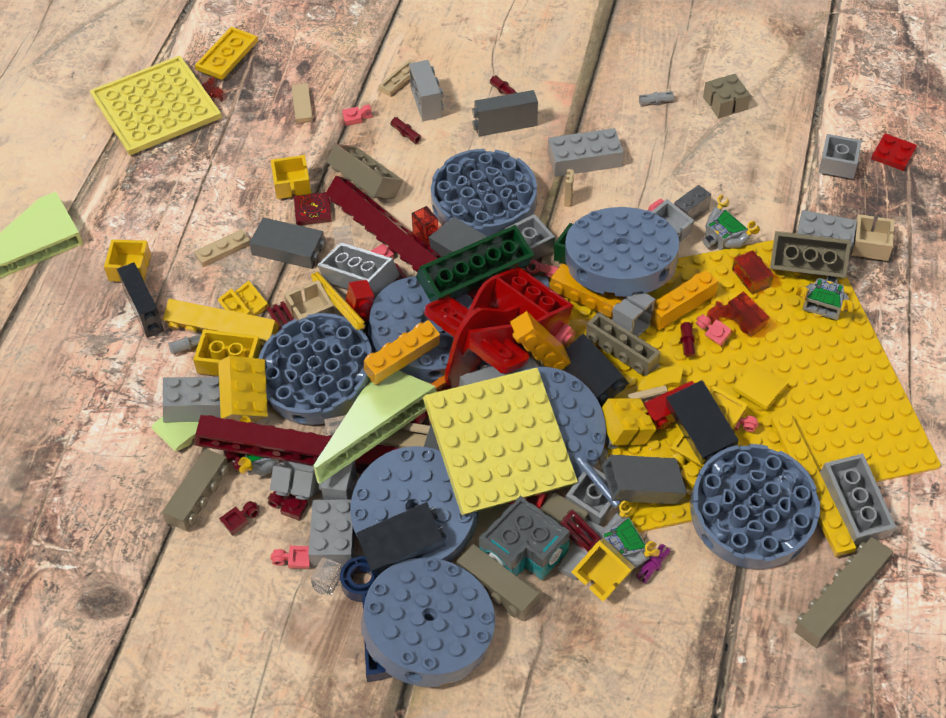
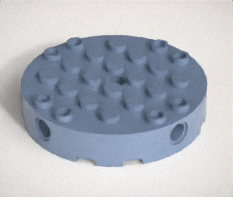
M474 149L461 152L447 159L444 165L436 170L432 178V210L435 218L442 226L455 217L488 237L533 215L536 210L537 182L534 173L520 158L515 159L504 151L495 149V152L485 151V149Z
M612 207L591 211L577 220L571 226L566 236L565 260L569 273L582 286L601 294L610 292L615 293V296H632V293L642 291L643 294L651 292L663 286L672 278L678 264L679 238L675 229L665 219L649 210L631 207Z
M408 277L391 283L374 300L367 328L368 340L373 353L381 350L386 343H392L397 340L402 333L410 332L418 323H424L429 320L424 315L425 306L431 302L416 277ZM467 293L455 298L457 302L468 309L473 302V299ZM429 320L440 333L439 345L399 371L424 382L433 383L439 377L445 375L454 337Z
M329 313L309 314L307 318L298 321L294 319L283 325L282 330L267 340L259 355V359H265L266 394L270 406L287 420L308 425L332 422L347 415L370 379L364 372V360L373 351L363 330H356L345 317Z
M551 367L524 369L522 371L538 368L578 480L584 471L576 460L583 456L588 464L594 466L603 451L606 425L601 406L591 390L582 381L563 370Z
M760 444L740 447L736 445L718 452L702 467L691 494L690 513L698 536L718 557L733 565L744 568L768 569L789 562L806 547L817 526L820 515V500L818 501L817 488L809 473L788 454L782 451L777 452L769 449L768 446Z
M410 446L388 452L367 467L354 488L350 513L354 531L357 533L427 502L430 508L434 507L439 519L435 521L437 526H442L447 537L443 540L446 546L419 558H436L452 562L464 551L463 549L469 540L472 539L477 525L478 511L461 515L439 450L421 446Z
M436 558L409 559L396 563L383 571L368 590L361 617V633L366 643V649L373 660L386 669L385 672L394 678L422 687H439L441 684L455 683L467 677L483 661L495 628L493 604L482 584L460 566Z

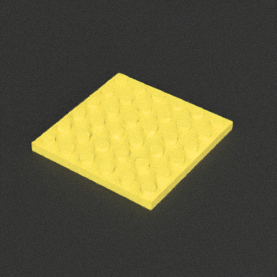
M180 55L90 90L92 98L129 156L222 118L221 112Z
M538 368L424 395L423 400L462 516L516 501L520 495L527 498L574 485L578 482Z

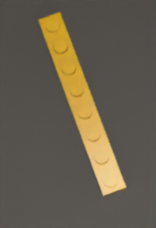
M791 413L772 417L771 424L785 453L804 467L817 488L818 501L820 500L818 522L835 557L855 552L856 546Z

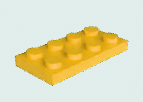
M230 27L195 64V69L223 80L258 42V36Z
M713 385L709 392L733 430L747 410L748 404ZM681 432L672 445L671 451L682 455L684 459L689 462L692 461L702 469L705 463L701 465Z

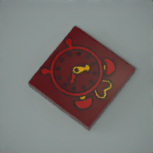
M326 192L294 196L296 225L332 222L329 196L325 194Z

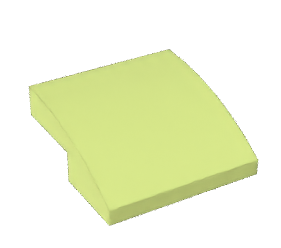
M162 416L151 428L176 452L192 444L198 422H163Z

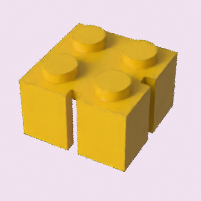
M305 155L270 160L277 199L292 197V194H311Z
M111 239L104 264L108 281L121 282L117 268L134 262L145 282L147 267L151 259L150 248L146 240Z
M641 398L608 399L601 408L604 414L606 432L612 445H628L629 442L631 445L646 444L657 430L650 416L646 415L647 410Z
M603 538L594 545L571 573L584 585L593 580L595 583L589 589L604 602L634 570L635 566Z

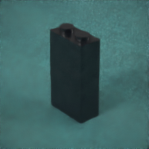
M135 263L117 268L124 293L146 338L164 332L157 306Z
M584 333L565 349L571 363L564 370L578 378L591 390L601 408L608 399H613L630 384Z
M703 380L666 397V406L701 465L718 452L738 445L739 440Z
M425 502L356 533L374 576L380 575L396 563L419 558L446 546L443 539L447 536L443 527H438L435 520L439 519L434 507L430 508L428 503Z

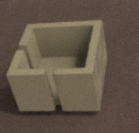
M736 74L705 82L703 98L709 106H712L711 109L718 119L732 115V110L734 113L748 110L751 94Z

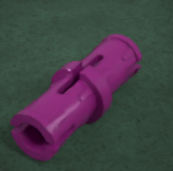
M660 544L657 548L660 550V554L656 557L650 556V559L646 561L645 565L636 574L638 580L645 574L641 581L642 583L646 584L654 572L660 570L662 567L661 563L670 555L671 551L668 547L662 553L666 545Z

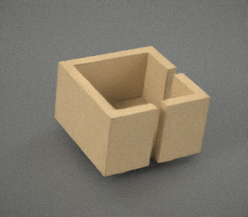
M858 214L851 255L888 261L893 248L895 220L878 217L874 232H871L874 217Z
M319 280L303 286L306 300L304 302L300 288L284 294L286 306L297 321L307 318L309 314H335L334 305Z

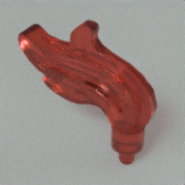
M213 76L202 84V87L210 98L214 97L222 102L223 96L221 93H223V90L212 86L215 82V77Z
M716 301V306L707 312V317L713 324L716 319L719 321V318L732 316L735 302L722 305L721 302Z

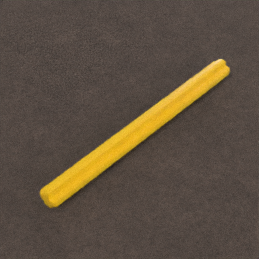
M318 271L315 274L312 273V281L319 280L331 302L356 330L364 329V320Z

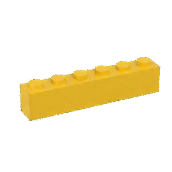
M170 298L168 299L162 319L170 328L179 329V327H182L192 333L202 332L204 329L256 335L260 338L261 347H264L272 335L278 333L280 326L273 319Z

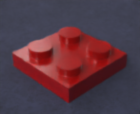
M884 133L871 159L904 171L916 150L917 144Z

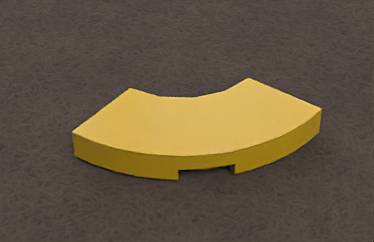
M664 367L649 373L641 381L637 392L665 385L666 388L671 386L679 387L684 368Z

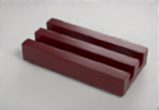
M284 301L280 302V305L274 304L273 308L267 307L271 319L276 320L279 325L280 323L274 314L275 312H277L284 325L288 323L281 312L282 309L289 321L294 320Z
M573 509L569 510L567 515L559 522V525L570 531L569 537L585 554L601 540V537ZM570 518H572L581 528H578V527L570 520ZM582 529L593 539V542L585 535Z

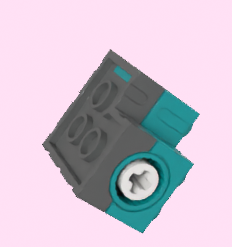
M520 495L513 505L511 504L503 512L502 516L479 537V548L515 576L526 568L528 571L533 572L540 580H543L567 554L570 531L559 525L550 516L545 515L539 508L527 502Z

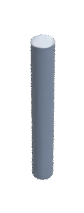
M583 456L579 457L576 460L579 466L614 508L619 507L621 502L612 501L607 485Z

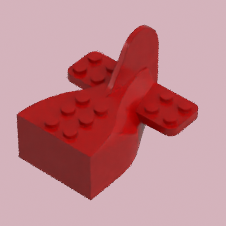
M518 266L485 281L478 290L469 309L455 299L448 297L427 304L424 315L454 337L444 378L448 386L456 388L459 387L460 376L474 372L482 359L502 374L511 373L527 365L529 354L522 350L525 349L523 344L517 343L514 339V330L510 323L512 320L527 311L555 337L565 323L568 325L574 305Z

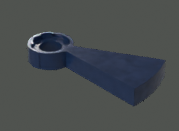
M358 556L348 560L340 572V583L343 593L353 601L362 602L363 608L368 590L378 577L374 576L371 572L365 556ZM363 571L371 575V579L366 584L359 585L352 581V577L358 572ZM364 640L367 682L392 678L393 676L385 672L386 669L378 662H375L370 656Z

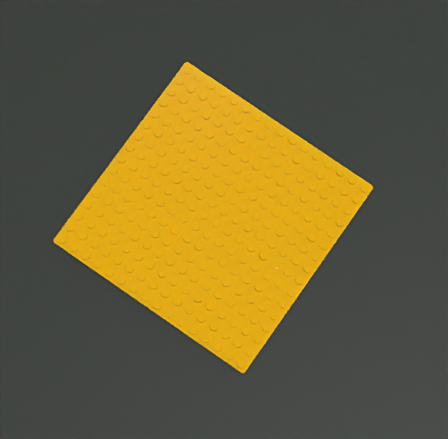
M774 240L744 245L737 249H723L678 258L676 271L672 278L656 289L655 292L646 293L655 298V300H658L666 292L674 290L682 282H687L695 274H700L704 270H707L718 280L716 296L660 331L651 323L639 338L661 351L659 365L661 366L655 370L664 367L684 368L680 386L690 381L697 383L703 380L709 391L714 385L748 404V408L742 418L746 419L747 416H753L758 419L759 426L758 429H755V432H748L740 424L739 430L734 431L739 440V447L760 444L768 446L769 449L777 452L782 451L785 453L771 424L772 417L791 413L819 472L827 462L864 454L876 482L940 468L941 463L847 276L846 278H836L838 279L837 283L844 286L843 292L847 294L848 299L854 302L853 312L840 311L838 320L803 310L805 300L798 295H794L798 285L806 287L811 283L815 284L819 278L826 280L827 275L770 269ZM559 294L574 305L568 322V326L576 332L574 342L583 333L586 335L587 323L598 311ZM702 314L707 316L711 320V325L717 319L732 329L733 332L724 344L719 346L706 337L705 333L708 331V328L703 330L696 325L698 316L701 317ZM683 322L692 323L693 336L695 337V355L690 358H686L683 355V346L680 342V326ZM594 344L630 383L613 399L628 398V394L636 393L641 381L646 376L637 373L632 367L622 363L617 357L605 352L603 348ZM755 363L789 383L787 388L777 396L775 403L766 410L732 390L739 379ZM674 386L667 387V390L670 391V390L675 389V388H677V387H674ZM674 422L663 430L655 431L646 444L631 445L629 442L628 445H619L617 448L610 450L605 443L603 454L605 460L611 454L669 458L672 454H675L671 451V447L682 431L678 424ZM685 459L684 465H687L689 461ZM684 483L687 494L678 504L629 502L625 507V511L632 506L634 507V512L631 515H625V518L629 517L638 533L692 522L690 499L693 489Z

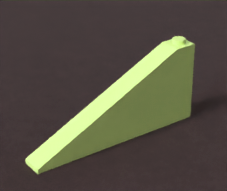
M56 192L36 200L0 232V278L83 244L79 231Z
M401 371L395 372L376 385L369 379V382L363 388L314 464L317 483H323L427 411L423 397L424 395L435 393L436 387Z

